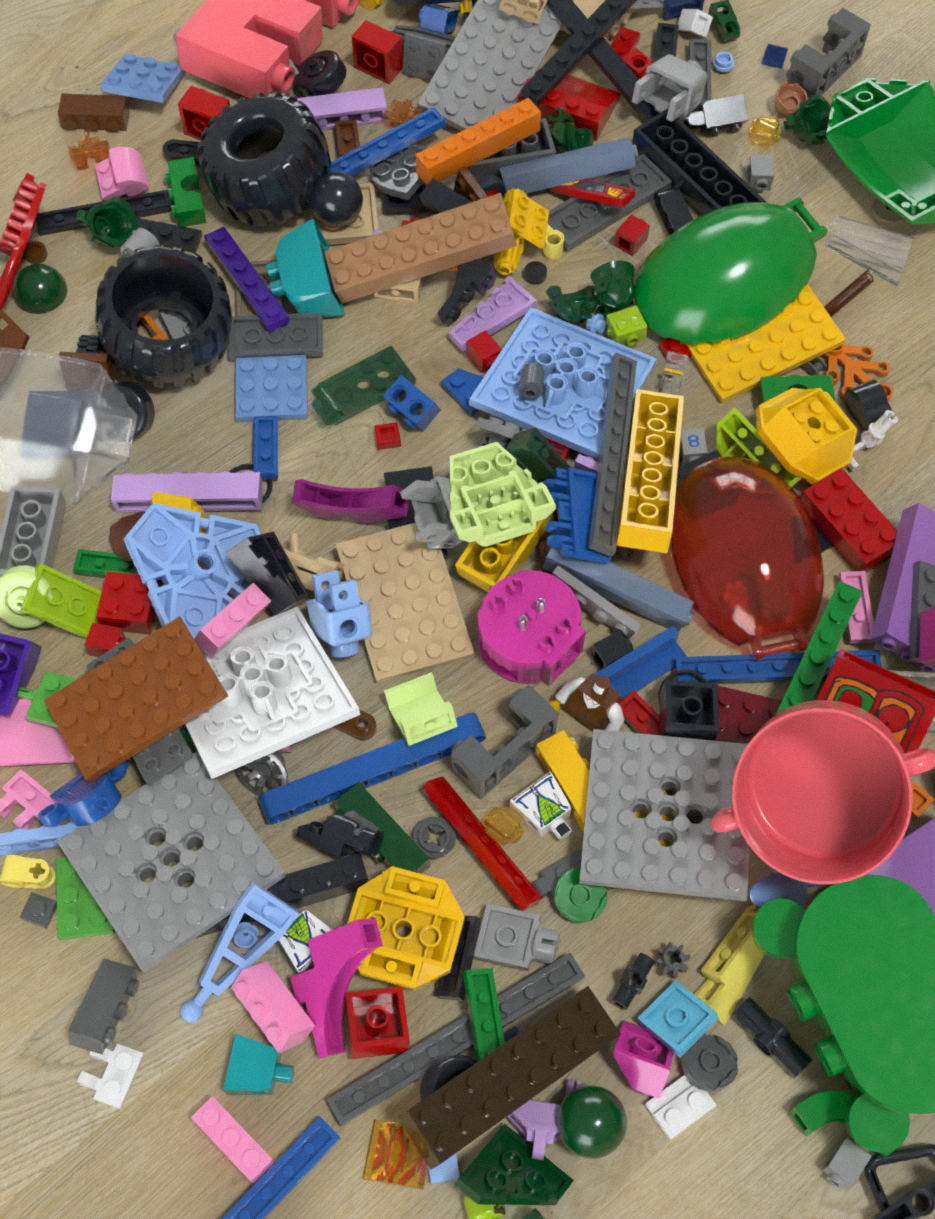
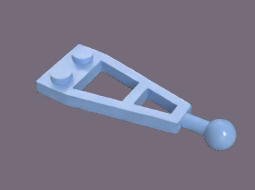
M252 882L236 903L199 979V983L203 987L193 1000H188L181 1006L180 1014L183 1020L189 1023L198 1021L203 1014L202 1006L210 995L214 993L219 996L237 979L241 970L249 968L284 935L299 915L298 911L258 884ZM244 912L271 929L245 956L228 946ZM224 956L234 962L235 965L216 982L212 977Z

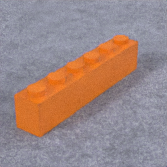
M527 98L417 153L416 173L426 185H428L432 178L440 182L457 173L458 169L469 167L540 131L541 111Z

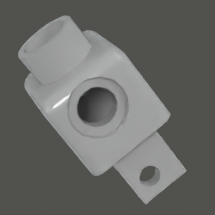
M668 54L647 67L645 76L635 83L632 102L638 104L645 100L652 104L655 110L660 113L669 109L666 119L671 122L677 117L685 119L702 101L707 73L696 61L689 60L685 62Z

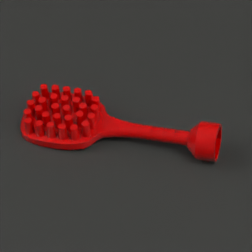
M23 180L0 241V252L10 256L0 277V308L2 310L35 226L47 185L43 182L37 185Z

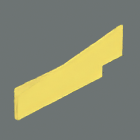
M755 904L745 909L703 966L701 972L708 979L694 993L696 997L718 1013L719 1019L717 1022L722 1025H726L764 957V954L757 948L752 937V923L760 908Z

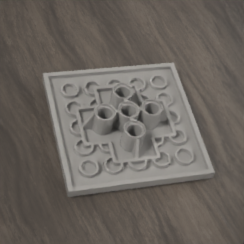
M593 729L579 884L746 901L748 896L749 845L742 835L740 828L718 833L711 828L710 822L718 811L733 806L732 787L734 774L740 757L748 744ZM670 790L675 795L668 796L665 795L663 791ZM642 812L646 817L637 818L634 813ZM669 815L673 820L665 821L661 816ZM688 818H697L700 823L693 824ZM667 840L672 845L665 847L660 845L659 841Z
M197 751L193 753L191 759L153 784H145L122 799L103 818L89 825L80 826L57 841L143 974L230 915L236 903L252 882L267 890L286 877L281 866L217 778L211 779ZM157 841H165L159 846L154 845ZM202 845L199 850H192L194 846ZM172 861H179V863H177L173 867L168 866L169 863ZM156 876L151 882H145L148 877ZM187 881L194 882L190 887H182Z

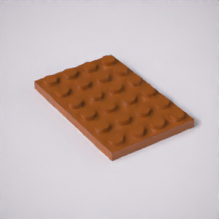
M179 616L44 699V702L84 778L88 783H91L229 696L186 624Z

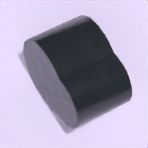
M869 380L845 392L847 410L863 431L869 430L868 426L871 423H875L886 410L892 411L883 387L876 380Z

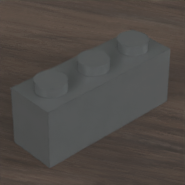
M104 958L68 1030L70 1045L102 1055L107 1045H112L116 1036L117 1023L125 1018L128 1010V1000L130 996L134 997L139 987L135 967Z

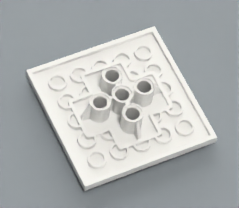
M295 607L246 627L212 659L201 649L229 697L184 725L211 779L352 719L360 715V711L299 608Z

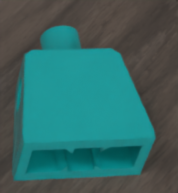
M235 1034L223 1090L227 1095H272L276 1081L292 1083L295 1066L280 1064L281 1053L278 1054L274 1047Z

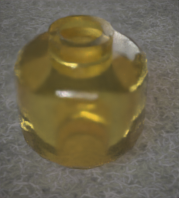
M760 115L757 119H753L748 135L751 136L753 143L770 147L774 141H779L783 129L779 128L778 119Z
M506 805L499 808L495 806L484 821L486 833L503 846L510 844L512 841L517 843L525 832L522 828L523 817Z

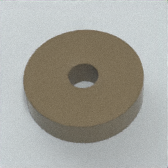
M874 199L871 207V216L875 222L885 227H895L904 222V218L879 199Z

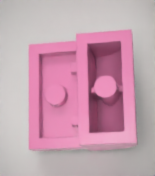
M112 148L109 150V158L95 164L102 199L105 201L124 194L135 196L149 189L142 156L133 148Z

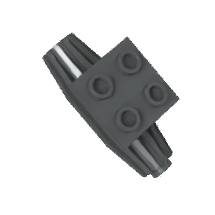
M396 25L394 29L391 28L390 32H394L402 37V52H404L403 74L429 81L433 78L456 38L452 35L413 26Z

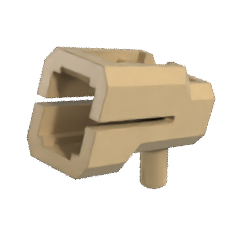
M299 533L289 534L290 549H284L306 589L314 591L312 575L337 570L339 572V579L342 578L344 563L328 557L314 559L306 556L305 552L300 550ZM323 581L321 584V588L325 589L328 585V582Z

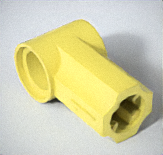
M547 224L543 254L547 259L557 260L563 254L564 235L558 230H553Z

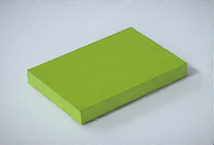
M38 563L35 567L36 579L29 586L20 610L87 639L92 622L98 623L96 614L102 591L47 565ZM41 576L50 584L44 596L36 589ZM50 589L52 590V600L48 596Z

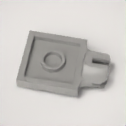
M487 903L474 952V959L526 971L529 970L530 964L534 961L552 964L558 955L556 950L560 946V933L556 930L543 928L540 925L541 916L538 914Z

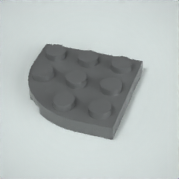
M413 143L369 167L374 185L385 194L409 200L424 182L416 173V154L429 147Z

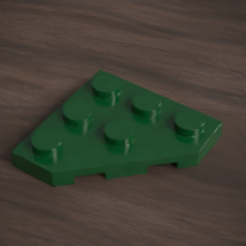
M504 1124L461 1174L454 1185L480 1205H556L574 1180L545 1156L543 1160L532 1159L533 1146L508 1125Z

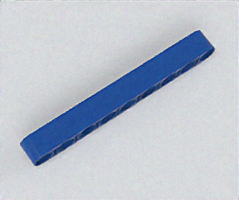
M473 712L457 717L458 727L409 746L405 738L292 781L287 786H279L259 796L258 800L267 823L276 824L333 802L358 782L366 789L452 755L453 746L461 739L466 740L470 735L479 743L483 742L487 736L477 714Z

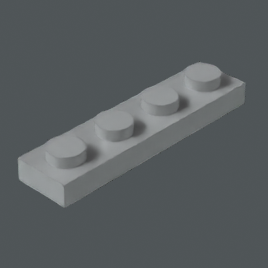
M557 566L551 574L570 587L577 597L580 608L588 610L597 621L606 623L613 628L614 632L619 630L623 637L626 636L630 640L641 624L560 566Z

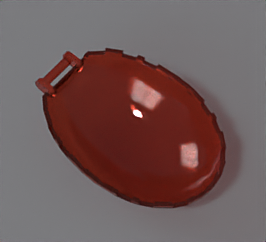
M725 456L702 463L684 478L675 494L673 529L669 544L675 572L684 592L686 591L690 600L694 601L692 608L707 622L706 626L718 637H723L738 647L750 643L755 660L764 659V656L795 649L798 651L806 650L807 643L804 633L810 630L821 605L824 588V568L818 536L804 503L794 489L779 474L752 459ZM793 634V640L765 646L761 645L763 640Z

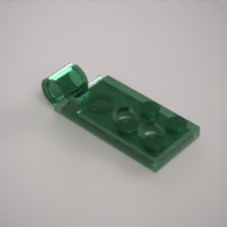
M391 345L318 383L311 390L315 396L312 407L325 425L334 424L337 426L384 401L383 395L401 375L413 385L416 384V378ZM383 371L388 372L390 374L386 378L378 376V374ZM361 382L370 384L369 387L364 389L358 387V384Z

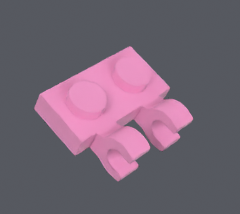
M20 769L2 787L5 795L0 799V816L5 819L11 814L14 806L18 804L24 811L14 819L13 824L16 825V829L29 830L35 819L42 824L38 818L39 812L46 806L54 804V802L50 798L51 794Z

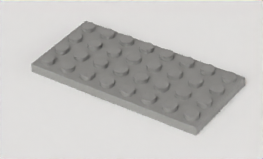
M477 0L421 96L417 108L425 112L435 107L445 119L446 124L463 131L517 104L521 89L527 79L534 76L563 25L547 5H545L538 25L499 10L501 0Z

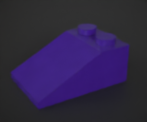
M0 633V714L10 717L20 699L18 697V692L21 691L20 688H26L35 671L42 647L33 641Z

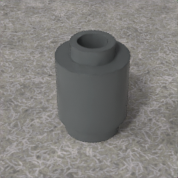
M528 363L520 373L519 393L528 399L538 398L543 393L544 371L539 364Z

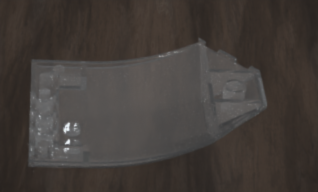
M0 347V492L10 493L11 485L61 489L67 503L76 505L82 500V496L92 488L95 490L109 479L108 476L116 469L122 468L129 463L137 414L129 406L124 395L111 380L102 364L50 353Z

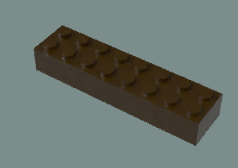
M587 986L407 1110L398 1119L432 1170L616 1039L621 1033L590 987Z

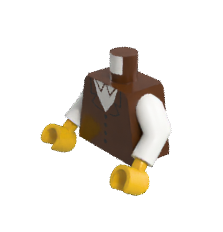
M591 674L587 679L580 677L569 680L555 695L556 699L548 702L558 713L561 710L560 705L564 704V709L592 730L619 731L624 723V716L620 706L621 695L610 686L611 682L605 676L597 677L595 674Z

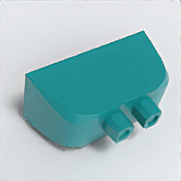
M314 219L292 230L278 242L275 252L277 261L266 265L271 279L280 277L279 280L270 283L271 290L276 297L286 294L298 313H322V317L345 315L343 304L335 293L324 253L330 250L329 244Z

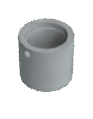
M138 228L136 231H132L133 234L121 246L120 252L122 256L127 254L130 257L134 255L135 249L144 247L145 250L154 249V245L160 244L152 233L146 229Z

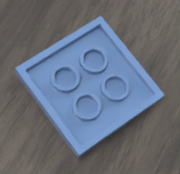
M124 54L101 82V91L164 103L185 75V71L181 70L180 65L175 62L157 61L155 58H141L134 54Z
M306 355L236 358L237 423L254 422V417L278 416V421L308 419Z

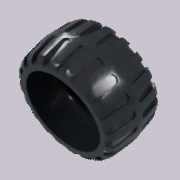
M270 92L269 96H265L263 93L253 94V98L246 99L242 97L236 100L237 104L231 107L227 105L222 108L219 116L214 115L208 122L209 128H204L200 137L201 141L198 144L199 164L206 185L220 207L230 217L240 220L247 225H253L252 221L256 222L259 226H268L269 223L274 222L280 224L286 222L285 220L288 218L300 216L303 210L307 207L310 208V197L315 182L322 175L331 172V159L325 135L308 106L291 95L282 96L281 93ZM271 151V152H269L268 154H266V155H264V156L255 158V157H257V156H259V155H261V154H263V153H265V152Z
M154 245V249L145 250L144 247L135 249L134 255L130 257L127 254L121 256L117 260V267L110 266L104 274V280H101L97 289L95 325L105 353L108 354L109 361L112 364H116L117 369L123 375L129 376L132 374L134 381L143 385L148 381L153 382L156 388H164V384L174 383L175 388L184 386V381L189 379L192 382L198 381L203 377V371L209 373L217 366L218 359H222L229 341L232 327V310L225 282L221 276H218L217 270L209 262L204 264L200 255L194 252L190 255L186 254L184 248L174 246L173 249H164V245ZM173 309L182 313L190 320L192 332L176 339L157 340L139 335L137 325L141 318L150 311Z

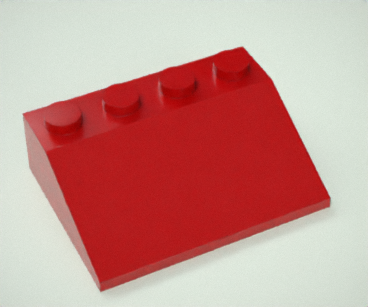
M567 75L538 106H535L541 111V119L546 118L547 123L550 125L553 122L550 121L549 115H554L557 118L559 111L556 108L558 106L562 107L566 113L569 112L572 115L576 128L592 130L594 133L593 140L597 141L616 107L621 93ZM521 91L518 95V103L526 99L521 96Z

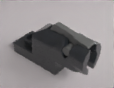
M351 810L346 814L339 813L328 816L324 824L312 821L310 824L299 826L296 837L341 858L353 854L354 851L368 856L371 854L375 855L382 845L384 832L372 822Z

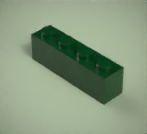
M359 782L334 802L336 809L334 814H346L348 811L353 810L384 832L380 849L375 855L371 854L378 864L383 862L387 868L393 866L420 874L430 867V858Z

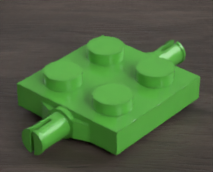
M46 671L36 690L21 687L18 697L32 700L26 714L28 721L58 728L44 699L77 679Z

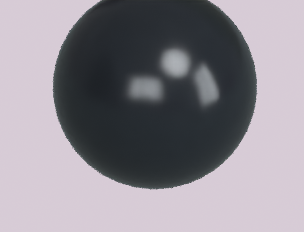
M329 172L322 175L315 182L310 197V208L314 216L321 223L330 227H343L352 223L359 216L363 206V194L355 179L346 173Z

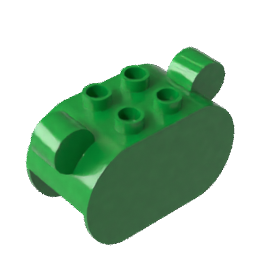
M864 875L851 881L833 884L822 891L808 906L807 910L790 899L778 898L766 902L759 908L752 923L754 943L762 954L771 959H790L792 973L797 984L790 986L786 993L800 1022L803 1023L814 1018L824 1039L813 1044L817 1058L828 1077L842 1073L846 1083L858 1095L852 1099L846 1109L845 1124L848 1134L854 1143L864 1150L878 1153L895 1150L903 1144L908 1136L910 1126L909 1114L935 1113V916L926 900L914 888L900 880L882 875Z

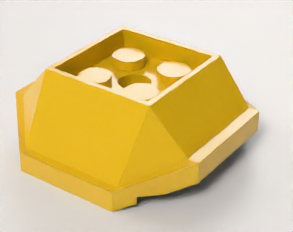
M791 388L760 404L755 410L758 435L788 472L806 479L808 483L814 485L841 467L842 469L846 468L852 462L857 428L829 393L824 392L821 388Z
M391 866L382 872L381 875L358 888L347 924L356 920L376 918L383 946L368 955L357 968L361 976L417 990L451 972L465 916L445 880ZM402 926H407L412 931L407 937H400L396 933L397 930Z

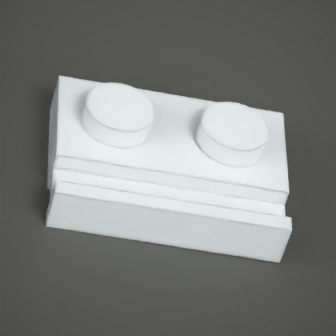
M686 1075L664 1089L660 1098L653 1097L645 1103V1107L651 1112L669 1141L717 1106L708 1092L693 1085Z

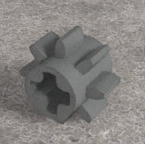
M669 942L666 951L662 948L658 949L657 953L662 958L656 960L655 966L662 967V976L669 973L673 975L674 979H677L679 970L687 972L688 967L683 962H687L690 959V955H684L682 951L684 945L675 947ZM672 956L677 958L673 965L668 962Z

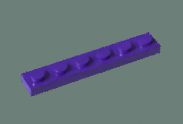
M222 227L204 235L205 242L270 332L289 323L288 314L226 228Z

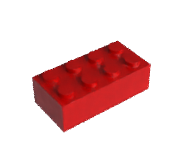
M842 467L803 491L798 506L834 545L833 547L854 571H865L868 573L891 558L898 532L897 529Z

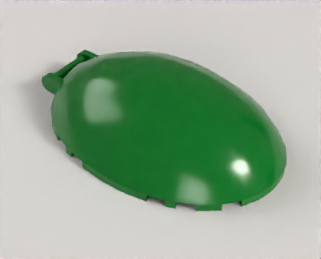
M800 197L783 206L767 202H745L724 206L699 216L678 228L653 249L643 263L636 280V305L645 323L652 331L665 339L670 337L679 340L680 344L698 345L699 342L718 344L723 339L731 337L737 339L769 323L784 312V308L792 301L794 302L799 297V293L805 285L807 286L814 270L817 256L814 243L822 239L828 230L825 226L819 225L804 207V201ZM804 222H805V223L808 225V227L812 230L811 232H809V230L807 229V227H806V225L804 224Z

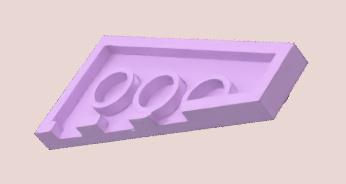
M508 276L500 288L496 287L485 302L481 301L476 306L474 313L464 317L449 332V337L464 352L467 340L485 330L489 335H492L525 315L530 307L536 308L537 300L511 276Z

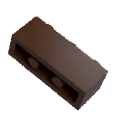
M61 94L58 117L62 128L127 131L130 109L126 96Z

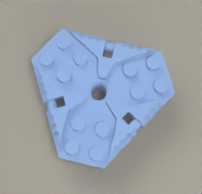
M153 503L123 540L134 561L133 563L137 568L142 583L147 584L149 589L147 594L152 601L161 626H165L180 616L195 639L200 629L234 600L227 595L228 592L236 598L251 585L225 552L247 537L260 535L261 532L257 524L215 515H210L206 519L200 517L201 512ZM199 527L205 528V534L199 533ZM198 562L202 563L206 570L201 569ZM161 579L164 586L159 587L157 580Z

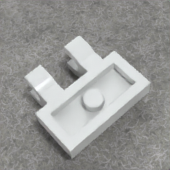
M117 1043L114 1051L106 1048L103 1055L92 1051L89 1053L92 1058L108 1063L102 1079L81 1071L77 1083H80V1086L96 1091L93 1098L95 1101L122 1110L144 1058V1053Z

